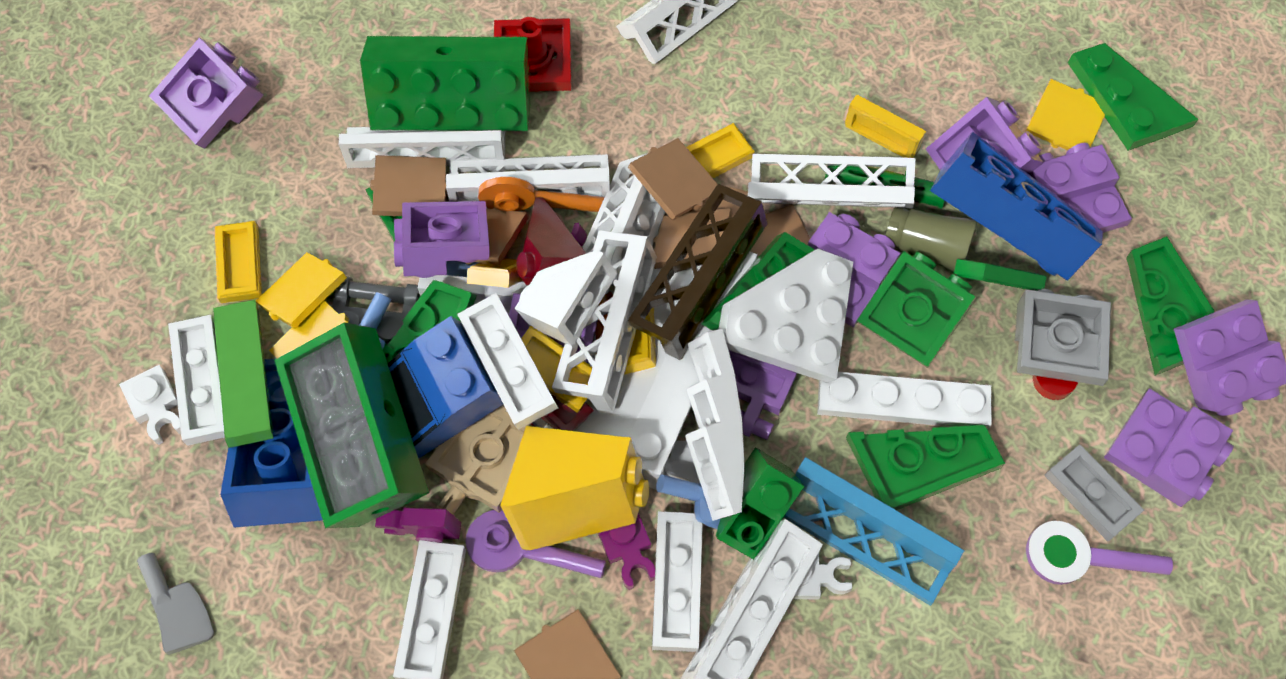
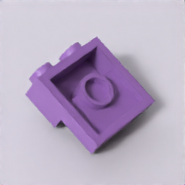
M199 37L149 97L196 145L205 149L229 120L239 124L262 98L263 94L256 88L260 80L251 71L242 65L237 69L232 64L237 57L228 48L219 42L213 46Z
M989 97L984 98L926 148L933 161L941 170L973 131L1027 174H1030L1044 163L1037 154L1042 150L1039 141L1029 131L1022 133L1015 124L1020 119V116L1014 107L1005 100L1000 103Z
M1080 143L1070 148L1066 155L1054 158L1051 153L1039 155L1044 163L1029 175L1102 230L1103 233L1127 226L1132 218L1115 188V184L1120 177L1103 145L1090 148L1088 143Z
M485 201L402 203V219H394L395 267H403L404 276L430 278L435 275H447L446 261L471 263L477 260H489V237Z
M829 212L809 240L808 246L814 250L821 249L853 261L845 323L854 328L857 324L856 320L898 260L900 253L894 250L895 244L888 237L881 234H875L872 237L861 231L858 221L852 216L840 214L837 217Z
M1244 300L1174 328L1193 397L1198 408L1214 411L1219 416H1227L1241 412L1244 409L1242 402L1253 398L1260 401L1280 395L1279 386L1286 384V362L1280 342L1268 340L1257 300Z
M1149 388L1140 399L1104 458L1179 507H1182L1192 498L1198 501L1201 500L1211 487L1214 479L1208 476L1207 473L1213 464L1220 467L1232 452L1234 445L1227 442L1233 430L1195 406L1186 412Z

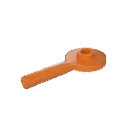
M511 176L490 178L482 182L478 189L479 201H485L486 207L489 209L495 207L501 211L525 210L534 205L535 197H543L552 208L598 212L605 198L554 191H535L534 186L530 182Z

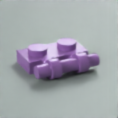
M728 350L735 373L738 397L750 403L746 412L741 410L743 435L750 437L751 434L768 440L774 424L759 418L762 409L779 416L797 373Z

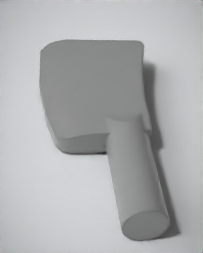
M147 553L139 557L137 563L151 594L150 600L157 615L164 652L167 655L174 654L211 640L214 630L209 614L193 586L187 582L169 589L155 553Z

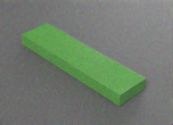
M256 300L213 308L224 437L227 446L231 448L273 439L261 325Z

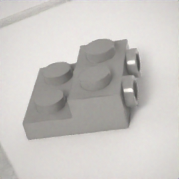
M1042 288L1038 291L1026 289L1017 303L1015 341H1019L1017 373L1103 386L1108 381L1111 302L1099 301L1089 295L1073 297L1054 294L1049 289Z

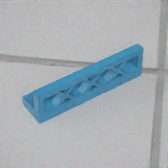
M805 457L795 475L805 486L802 490L816 498L820 513L802 516L789 508L783 518L931 606L949 573L955 568L965 550ZM824 503L835 510L826 512ZM842 515L854 520L858 536L844 540L840 539L832 533L828 518ZM822 520L824 528L814 522ZM863 526L874 533L865 535ZM884 538L891 542L898 560L881 563L872 558L867 541ZM861 543L863 552L852 545ZM902 550L913 556L905 558ZM923 561L939 571L929 590L912 582L907 567L908 564ZM900 566L902 575L891 568Z

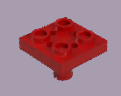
M524 17L523 19L494 20V37H527L529 72H537L535 76L529 75L530 92L571 91L570 18L537 19L535 17Z

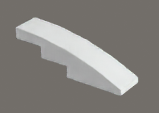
M723 329L707 332L688 343L700 382L686 390L699 429L685 435L712 521L742 512L744 480L742 416L735 373Z

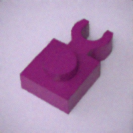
M404 508V511L393 510L376 518L375 527L385 528L384 534H413L418 542L422 540L443 543V539L459 540L462 522L447 509Z
M639 513L635 524L598 533L609 563L623 561L622 582L628 590L634 588L630 573L636 568L644 569L650 582L655 580L656 569L654 564L641 554V552L651 549V542Z

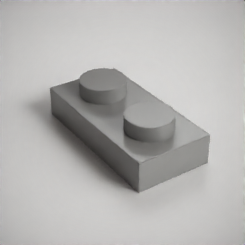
M1078 445L1044 475L1107 542L1144 511L1081 445Z

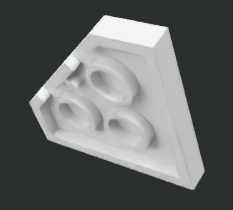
M816 249L722 306L719 329H723L728 350L826 383L837 380L853 261L821 249Z

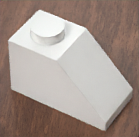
M598 250L589 252L538 271L530 285L526 286L522 291L515 310L529 326L573 347L618 273L603 252Z

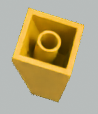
M526 426L500 506L523 550H534L635 524L639 508L645 507L647 504L649 482L643 478L642 459L636 456L630 437Z

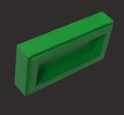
M960 259L956 260L954 274H957L956 276L1034 291L1044 289L1047 276Z

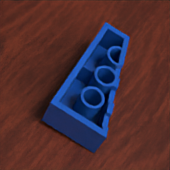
M973 131L941 168L930 190L1009 242L1015 248L1035 259L1049 274L1053 276L1058 274L1067 281L1102 245V230Z

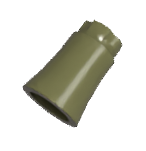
M895 207L892 211L885 236L893 241L896 248L899 247L900 252L905 251L911 255L919 252L936 264L954 271L956 260H966L977 221L974 219L933 214L911 208L909 211Z

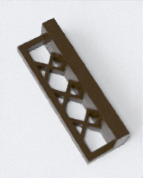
M718 183L629 317L628 322L630 326L660 340L666 354L681 360L689 348L688 343L694 340L703 326L701 323L712 312L768 223L762 202ZM722 200L739 206L734 217L716 222L714 213ZM715 234L717 243L713 249L694 256L692 246L696 240ZM692 268L694 278L689 286L671 290L669 281L673 275ZM669 303L671 313L662 327L645 320L653 307Z

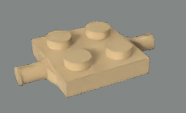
M500 406L439 445L425 463L431 472L445 479L451 486L436 509H447L454 515L467 497L479 500L499 513L502 511L501 501L525 427L519 430L516 428L505 406Z

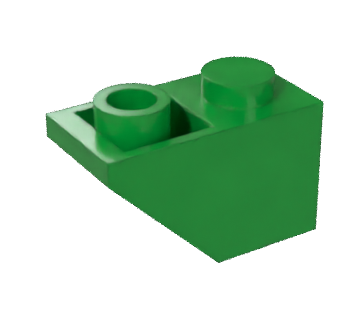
M755 447L744 463L742 512L721 518L715 536L718 540L754 560L805 486L791 468Z

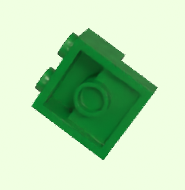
M903 251L856 321L928 368L975 302L976 296L970 293L973 287L960 277L951 274L947 279L936 272L934 269L937 264L925 255L915 252L912 257Z

